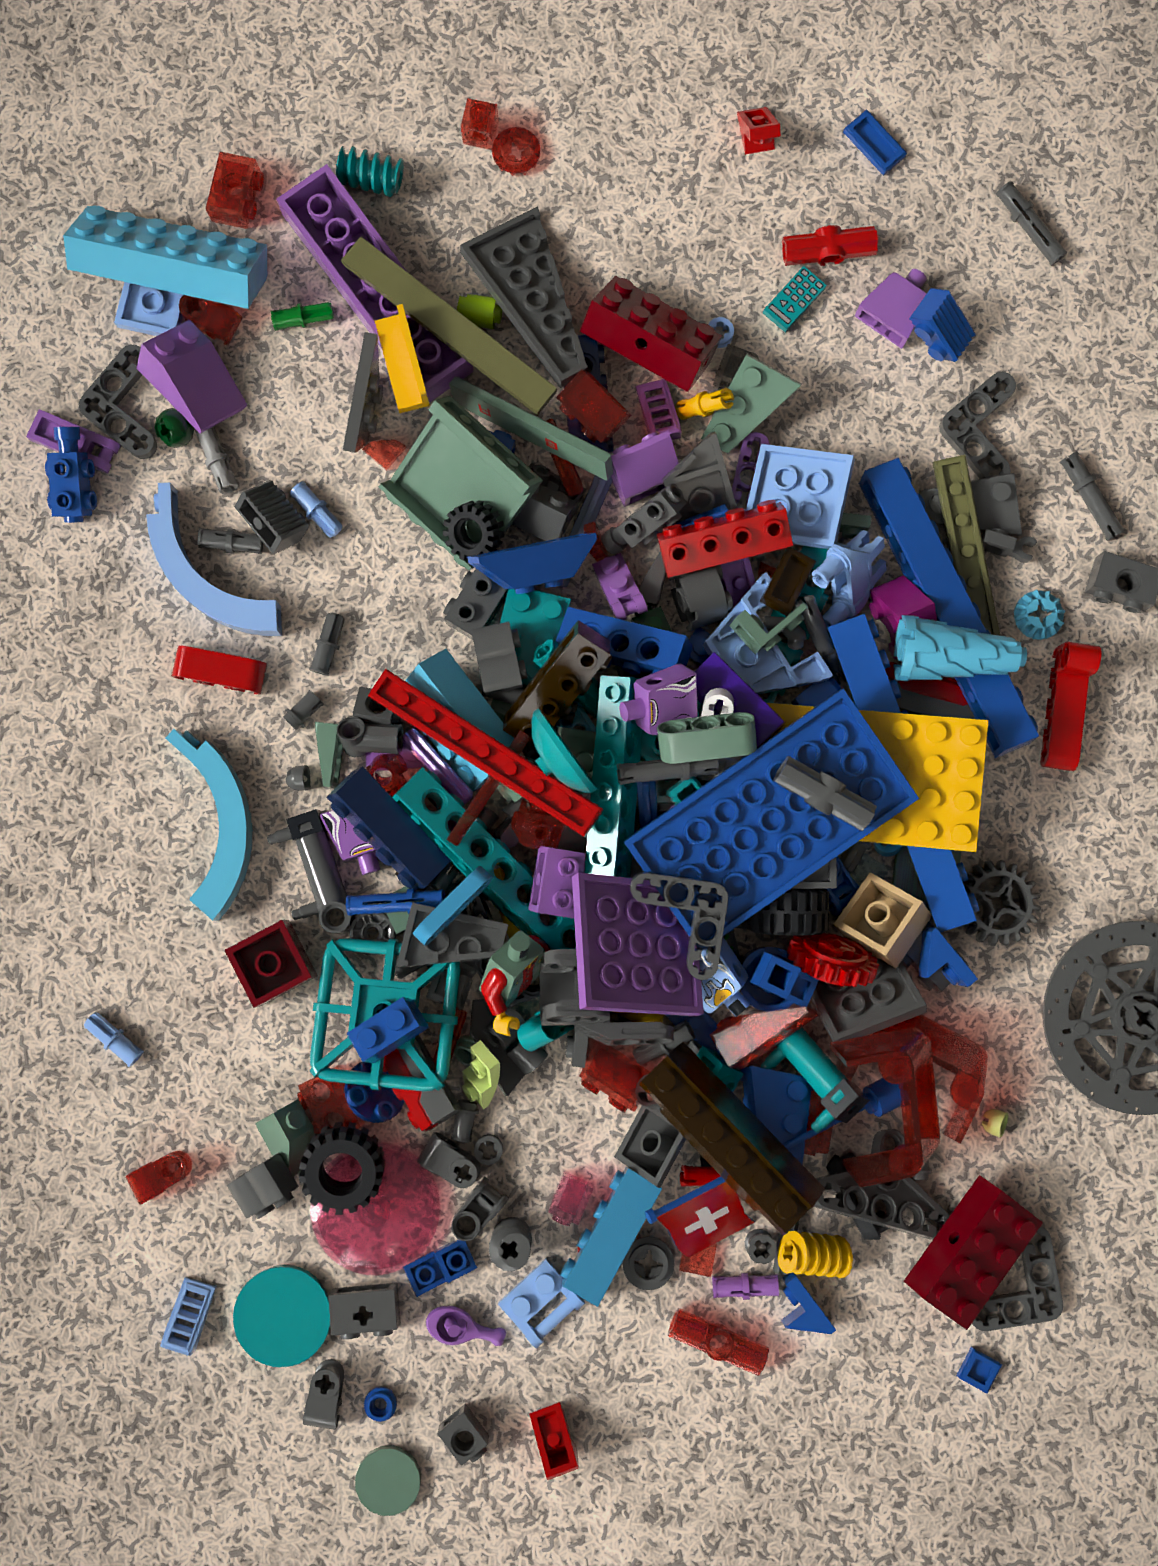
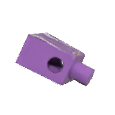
M680 663L636 680L634 683V699L621 702L619 706L623 721L635 720L637 726L648 734L658 735L657 727L665 721L697 717L696 673Z
M333 810L320 814L321 820L343 861L348 862L358 859L362 875L381 870L375 854L377 850L369 842L362 841L354 833V826L346 818L339 817Z

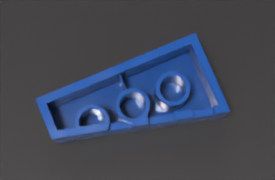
M755 1066L740 1069L744 1073L741 1077L744 1088L743 1104L782 1144L807 1132L812 1087L803 1076ZM805 1141L788 1149L802 1165Z

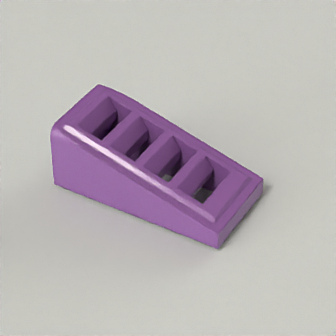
M661 379L637 385L636 391L648 434L656 431L661 434L668 431L672 440L681 438L682 430L666 380ZM657 389L662 390L660 395L648 398L645 396V392ZM665 401V405L649 408L648 404ZM668 412L666 416L652 418V414ZM670 421L671 426L660 429L655 428V425Z

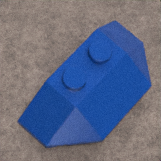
M581 533L468 556L467 558L470 565L502 588L515 589L516 594L535 591L534 585L544 583L545 588L556 587L564 584L563 579L574 577L595 544L597 535L596 533Z

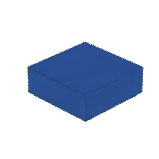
M971 1346L956 1376L988 1394L1002 1364Z

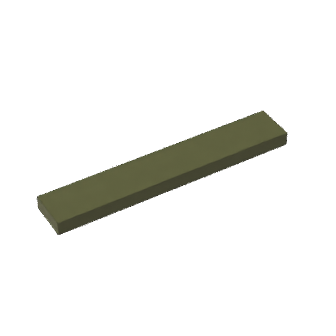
M966 454L934 461L932 463L949 551L953 559L952 564L957 574L964 578L967 587L966 592L971 602L978 606L983 626L991 634L1000 636Z

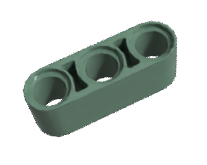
M737 712L669 720L659 724L657 727L660 758L665 763L676 764L750 755L757 750L755 717L750 713Z

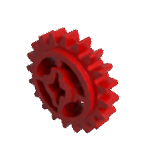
M830 933L793 935L787 954H789L788 959L794 961L793 965L800 967L802 972L834 985L857 987V984L867 986V983H873L879 967L878 959L871 956L872 952L866 951L852 940Z

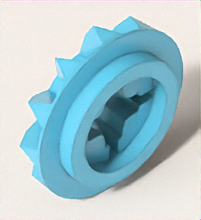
M1034 590L1019 599L1015 606L1014 619L1018 629L1024 635L1032 639L1042 640L1052 637L1059 631L1064 624L1063 619L1066 610L1062 608L1060 599L1054 597L1050 591ZM1038 605L1042 611L1052 612L1043 618V623L1040 622L1039 617L1028 616L1038 610Z

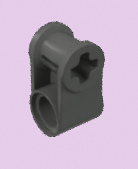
M433 1132L417 1159V1162L423 1168L439 1175L458 1188L472 1186L481 1172V1165L473 1155L458 1147L456 1143L438 1132ZM466 1164L470 1167L468 1172L470 1175L462 1178L459 1175L461 1173L460 1168Z
M485 1176L466 1198L467 1200L453 1217L451 1229L454 1236L461 1241L473 1240L509 1200L506 1194L502 1196L488 1184L489 1179ZM462 1216H470L474 1219L476 1226L471 1231H463L458 1227V1219Z
M327 1359L321 1362L313 1374L304 1410L303 1425L337 1429L340 1415L337 1414L339 1406L342 1405L341 1395L344 1382V1369L338 1361ZM324 1375H329L331 1384L325 1383L326 1378L323 1377Z

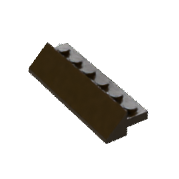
M684 1041L671 1051L639 1083L648 1095L662 1108L660 1110L661 1114L754 1212L759 1210L782 1236L787 1234L805 1213L814 1207L824 1192L825 1188Z

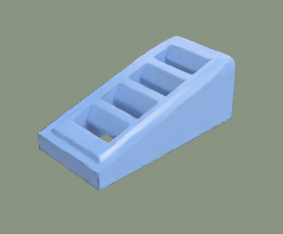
M188 1277L184 1278L160 1347L187 1356H191L196 1351L216 1286ZM191 1291L204 1295V1301L188 1297L187 1292ZM183 1305L200 1309L199 1314L182 1309ZM179 1318L195 1323L194 1328L178 1323ZM174 1333L190 1337V1339L188 1341L174 1336Z

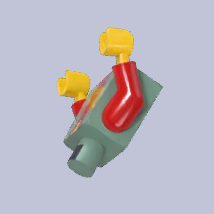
M523 931L516 932L488 961L479 991L483 994L491 1014L496 1016L493 1029L499 1034L510 1037L509 1028L515 1030L520 1028L519 1019L506 1015L505 1011L540 976V963H544V953L551 950L543 939L535 935H527Z

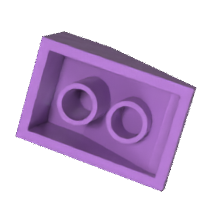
M191 320L141 344L136 369L200 434L242 411L247 406L245 399L212 342Z

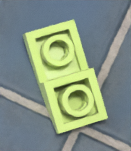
M480 1040L470 1047L472 1061L470 1066L462 1071L464 1080L462 1089L471 1102L476 1100L484 1110L489 1106L495 1094L500 1077V1062Z

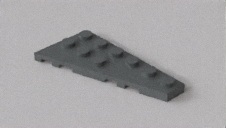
M538 206L461 244V255L557 385L562 388L586 375V361L578 335L574 331L570 309L566 305L565 293L554 257L550 253L547 235L542 227Z

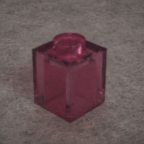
M563 1171L548 1208V1213L553 1214L552 1219L565 1226H570L571 1223L579 1225L594 1189L593 1183Z

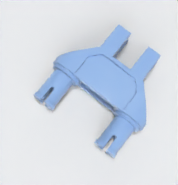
M862 530L847 544L835 543L827 551L824 562L812 572V580L820 588H826L830 582L832 584V606L822 616L827 629L832 625L843 622L845 619L854 618L865 606L871 593L870 589L886 572L885 560L879 559L874 566H871L875 558L885 548L883 537L877 536L872 543H869V532Z

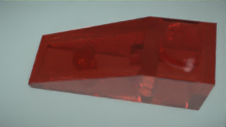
M804 1006L739 1015L737 1017L729 1016L721 1020L716 1025L718 1029L709 1035L728 1067L742 1070L812 1021L818 1014L815 1010Z

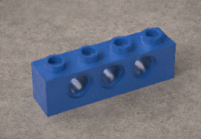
M572 607L567 608L555 641L557 644H560L579 620L610 640V654L612 658L606 668H610L611 665L622 667L623 671L632 675H640V672L653 674L680 663L687 666L693 649L686 635ZM629 643L627 649L617 652L621 644ZM659 650L655 658L646 659L649 652Z

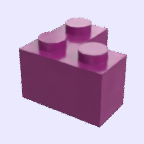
M904 575L870 589L872 602L869 604L871 614L875 620H880L886 626L891 640L888 643V649L894 660H898L897 657H894V646L899 620H902V615H914L922 619L937 621L935 603Z

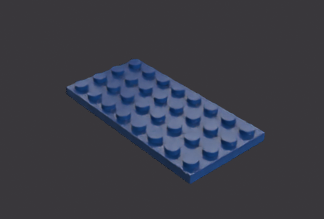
M840 689L760 745L754 753L740 759L623 842L644 872L713 881L723 886L728 894L724 936L917 801L919 797L846 691ZM790 756L818 773L823 772L846 785V789L876 805L875 815L864 831L856 829L832 814L829 816L804 802V798L774 782L776 773L786 757ZM660 880L661 887L654 886L663 900V888L667 880ZM676 883L670 888L669 896L673 901L681 902L687 898L688 888L685 884ZM694 885L695 896L691 903L692 905H697L696 898L707 900L708 906H713L715 901H720L721 896L716 893V888H711L710 893L705 894L698 892L700 885ZM669 907L690 937L694 911ZM705 921L698 927V935L701 939L709 940L716 934V926L713 922ZM698 943L695 944L696 947L701 948V950L707 948L706 946L700 945Z

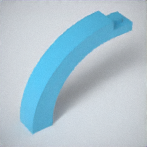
M173 729L165 739L188 758L205 778L214 797L218 812L219 838L215 857L204 881L189 900L212 921H219L238 895L250 863L253 832L251 812L242 783L225 756L212 743L206 740L198 748L197 746L201 742L189 731L186 730L182 734Z

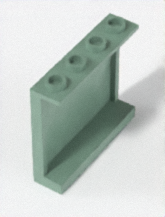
M446 396L434 400L428 409L433 414L392 478L380 483L378 487L386 494L390 502L398 505L408 514L409 519L413 523L421 526L429 533L437 545L444 547L454 557L456 563L471 570L475 567L468 563V559L464 561L459 559L461 553L453 555L450 551L454 546L450 545L447 547L445 541L450 540L449 536H443V530L448 529V527L443 526L444 520L449 518L447 514L454 510V508L469 501H484L483 506L487 504L493 506L490 511L491 513L498 511L500 516L496 520L497 522L503 520L504 526L499 528V531L506 532L543 480L451 396ZM468 520L465 525L466 533L473 542L478 543L482 539L481 528L476 521Z

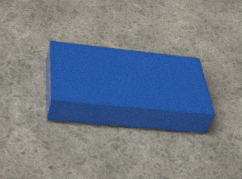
M867 109L844 128L843 133L883 176L907 155V152Z

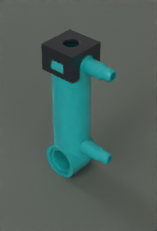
M783 1011L769 1012L764 1017L761 1025L762 1033L766 1039L773 1042L777 1047L765 1058L761 1068L771 1070L786 1057L821 1097L822 1100L820 1102L826 1109L811 1124V1128L816 1133L826 1128L834 1119L848 1123L870 1101L855 1083L850 1082L803 1029L800 1020ZM786 1022V1031L779 1036V1028Z

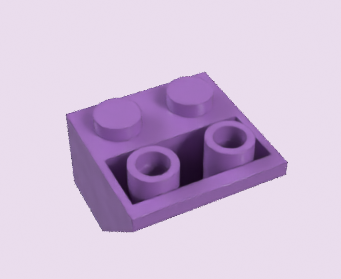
M658 431L652 432L643 437L642 442L632 447L630 444H626L613 451L611 456L613 474L611 478L624 507L665 488L663 478L678 464L672 439L668 431L661 434Z

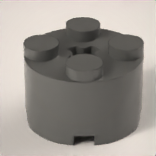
M721 565L669 578V581L675 579L676 588L671 589V594L681 622H689V625L686 627L688 631L723 621L727 617L728 610L733 609L732 597L728 590L724 591L721 579H723Z

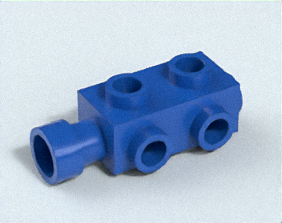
M54 427V439L58 440L59 453H47V460L45 462V472L49 478L50 487L47 497L48 506L51 509L52 517H64V523L84 522L83 516H92V510L97 506L96 493L90 491V478L94 476L95 466L92 459H88V453L78 452V440H81L80 427Z

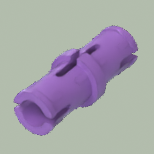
M741 1273V1276L732 1277L712 1276L713 1298L742 1297L743 1300H750V1297L779 1296L777 1274L748 1276V1273Z

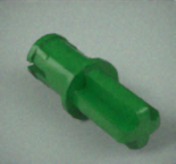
M329 302L302 306L301 303H298L296 307L271 310V320L275 331L298 326L306 328L307 323L334 318L333 307Z

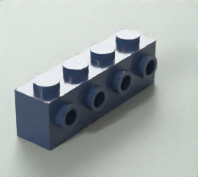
M363 766L352 771L326 797L332 803L330 805L332 810L339 817L346 818L354 826V833L362 841L369 842L377 850L375 854L378 859L388 866L391 865L398 873L399 881L407 888L415 890L425 888L451 861Z

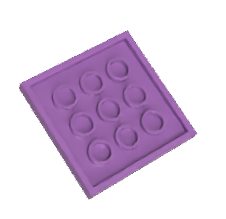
M587 873L573 875L572 887L580 1010L699 1016L704 1014L701 980L696 979L690 974L686 963L690 937L670 908L638 902L630 891V883L633 878ZM644 880L643 884L636 885V889L641 891L643 897H647L649 891L658 892L650 884L649 880ZM659 895L658 900H663L661 895ZM694 960L693 965L697 966L700 972L699 960Z

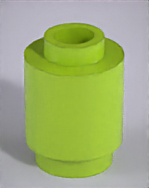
M467 294V297L459 296L457 311L476 326L494 329L495 323H501L502 309L493 297Z

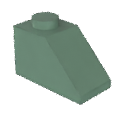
M299 1099L255 1123L271 1155L274 1156L279 1153L293 1177L300 1173L301 1169H299L302 1156L307 1144L310 1143L311 1138L314 1136V1127Z

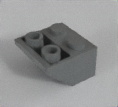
M531 463L528 467L543 481L515 518L512 525L544 541L562 538L587 489L579 486L572 479L563 478L551 472L546 466Z

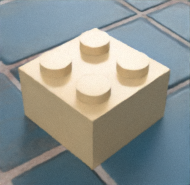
M869 872L835 921L834 926L844 938L854 941L866 951L872 952V955L897 968L932 915L921 900Z

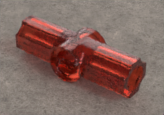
M679 1307L674 1313L667 1333L669 1337L707 1353L713 1360L725 1361L757 1376L763 1371L767 1362L769 1347L735 1333L723 1324L710 1322ZM716 1335H722L727 1338L726 1343L720 1348H714L710 1345L711 1339Z

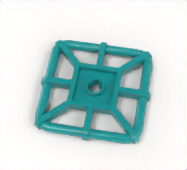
M352 938L338 939L336 941L332 939L326 944L327 949L322 959L317 1003H313L312 1010L316 1011L310 1051V1072L314 1078L319 1077L329 1082L370 1086L372 1090H381L382 1087L422 1092L435 1089L439 1091L445 1086L444 1081L449 1072L454 1025L458 1024V1017L455 1016L460 978V962L434 964L413 983L394 981L396 960L402 945L398 939H389L388 942ZM344 951L385 954L383 979L363 978ZM335 960L339 962L354 982L351 1006L330 1004ZM447 968L442 1015L421 1013L426 1022L441 1024L435 1071L414 1045L415 1037L398 1049H405L426 1078L384 1074L385 1056L372 1063L371 1072L330 1068L334 1062L353 1047V1044L347 1036L344 1041L323 1057L329 1013L349 1014V1032L377 1014V1010H382L384 1004L389 1006L402 997L413 999L417 1007H419L420 990Z

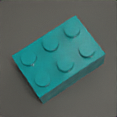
M508 589L500 623L509 622L511 629L517 628L521 647L515 648L517 661L524 660L528 679L522 680L524 689L541 669L533 662L534 651L547 639L556 641L567 608L571 607L570 598L536 590L529 593L516 594L515 589Z

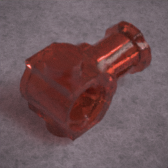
M400 754L378 755L366 767V770L391 797L407 782L403 773L408 771V768ZM386 768L392 775L381 777L376 773V770Z

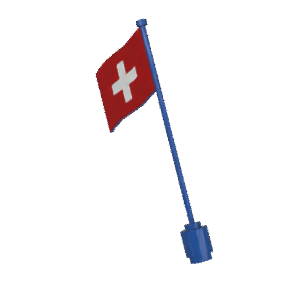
M898 1073L896 1075L889 1074L865 1086L863 1093L870 1101L859 1112L866 1109L868 1113L881 1117L906 1104L908 1098L912 1097V1089L909 1082L902 1074ZM834 1119L826 1128H823L819 1133L840 1123L841 1121ZM811 1129L783 1145L790 1149L819 1133ZM721 1176L654 1211L652 1208L645 1211L648 1222L653 1224L658 1220L667 1228L677 1249L687 1257H691L755 1223L744 1212L736 1191Z

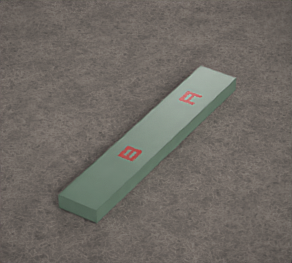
M455 376L449 383L452 398L464 409L606 481L613 474L610 453Z

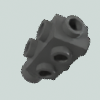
M669 484L626 518L619 526L611 527L601 536V541L606 550L616 555L624 550L628 544L631 548L641 541L646 545L657 536L656 534L659 532L656 529L664 524L667 527L674 524L682 517L679 511L687 504L683 499L681 490L676 485Z

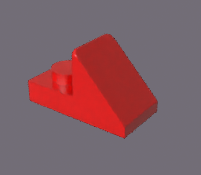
M767 107L738 111L737 116L745 155L775 150L774 138L781 137L780 123Z
M559 1402L530 1413L546 1479L550 1480L579 1469L577 1446L571 1438L561 1403Z

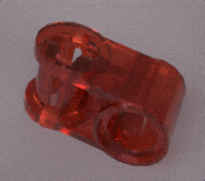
M183 295L178 304L185 321L191 320L202 333L213 340L218 338L224 341L223 344L229 346L243 319L234 309L210 300Z
M174 1151L153 1163L150 1162L126 1175L125 1178L136 1200L141 1205L188 1176L192 1170V1161L187 1153ZM176 1163L178 1169L171 1173L169 1166Z

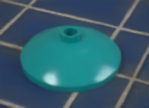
M539 708L536 709L531 719L532 739L540 755L535 760L546 776L553 773L567 787L584 793L595 792L597 788L542 711Z

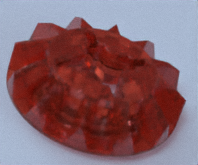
M511 127L505 129L497 135L493 142V160L499 166L501 172H509L512 176L519 173L526 175L528 170L536 167L537 161L540 158L539 141L531 131L525 128ZM512 142L517 146L518 150L524 149L521 152V160L516 159L515 155L509 156L512 153Z

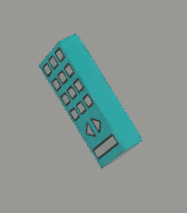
M803 266L766 306L763 314L786 333L825 290L827 285Z

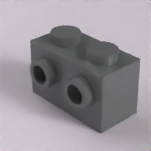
M477 569L473 573L469 571L460 584L462 591L457 599L453 597L450 599L443 612L446 615L444 620L448 626L472 640L471 629L489 626L506 600L508 589L502 588Z

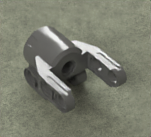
M556 949L544 953V963H540L539 976L541 1026L574 1025V1030L608 1046L659 1045L674 1042L673 1027L662 1022L610 1023V1011L580 1010L576 949Z

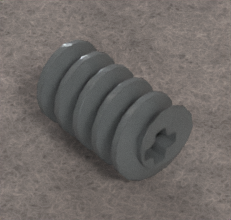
M508 1217L496 1224L489 1243L490 1258L496 1267L503 1271L512 1272L521 1269L527 1263L532 1245V1235L528 1224L517 1217ZM512 1241L517 1243L516 1245L511 1244L509 1247L505 1245V1243L510 1244Z

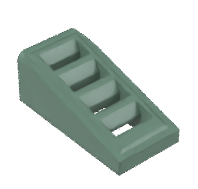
M315 722L323 787L335 789L339 785L343 746L337 735L338 724Z

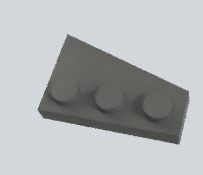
M1014 473L971 480L980 530L996 528L1010 534L1022 535ZM937 487L919 490V494L924 499L925 511L929 519L933 520L936 524L944 525Z
M412 903L396 967L403 968L490 959L505 944L509 925L460 913L432 942L424 946L413 935V932L435 908Z

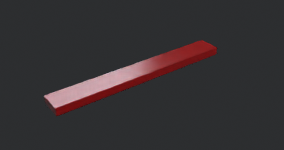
M387 669L384 670L367 695L583 837L587 836L603 812V809L592 801L567 787L553 776H546L539 767Z

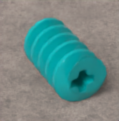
M344 146L341 147L336 164V177L342 185L347 184V182L352 188H357L360 185L364 191H368L372 187L374 193L380 194L384 190L385 196L392 197L394 193L397 194L399 192L404 172V160L402 158H399L396 166H393L392 156L387 155L384 163H381L380 153L378 152L375 153L372 160H369L367 149H364L361 156L357 157L355 146L351 147L348 154H345Z

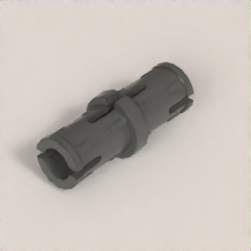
M200 528L198 531V548L226 550V553L234 554L235 551L258 554L263 552V542L257 534L236 532V529L228 528L227 531Z

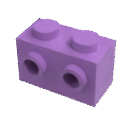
M539 846L528 910L541 914L574 918L572 876L577 873H585L586 853Z

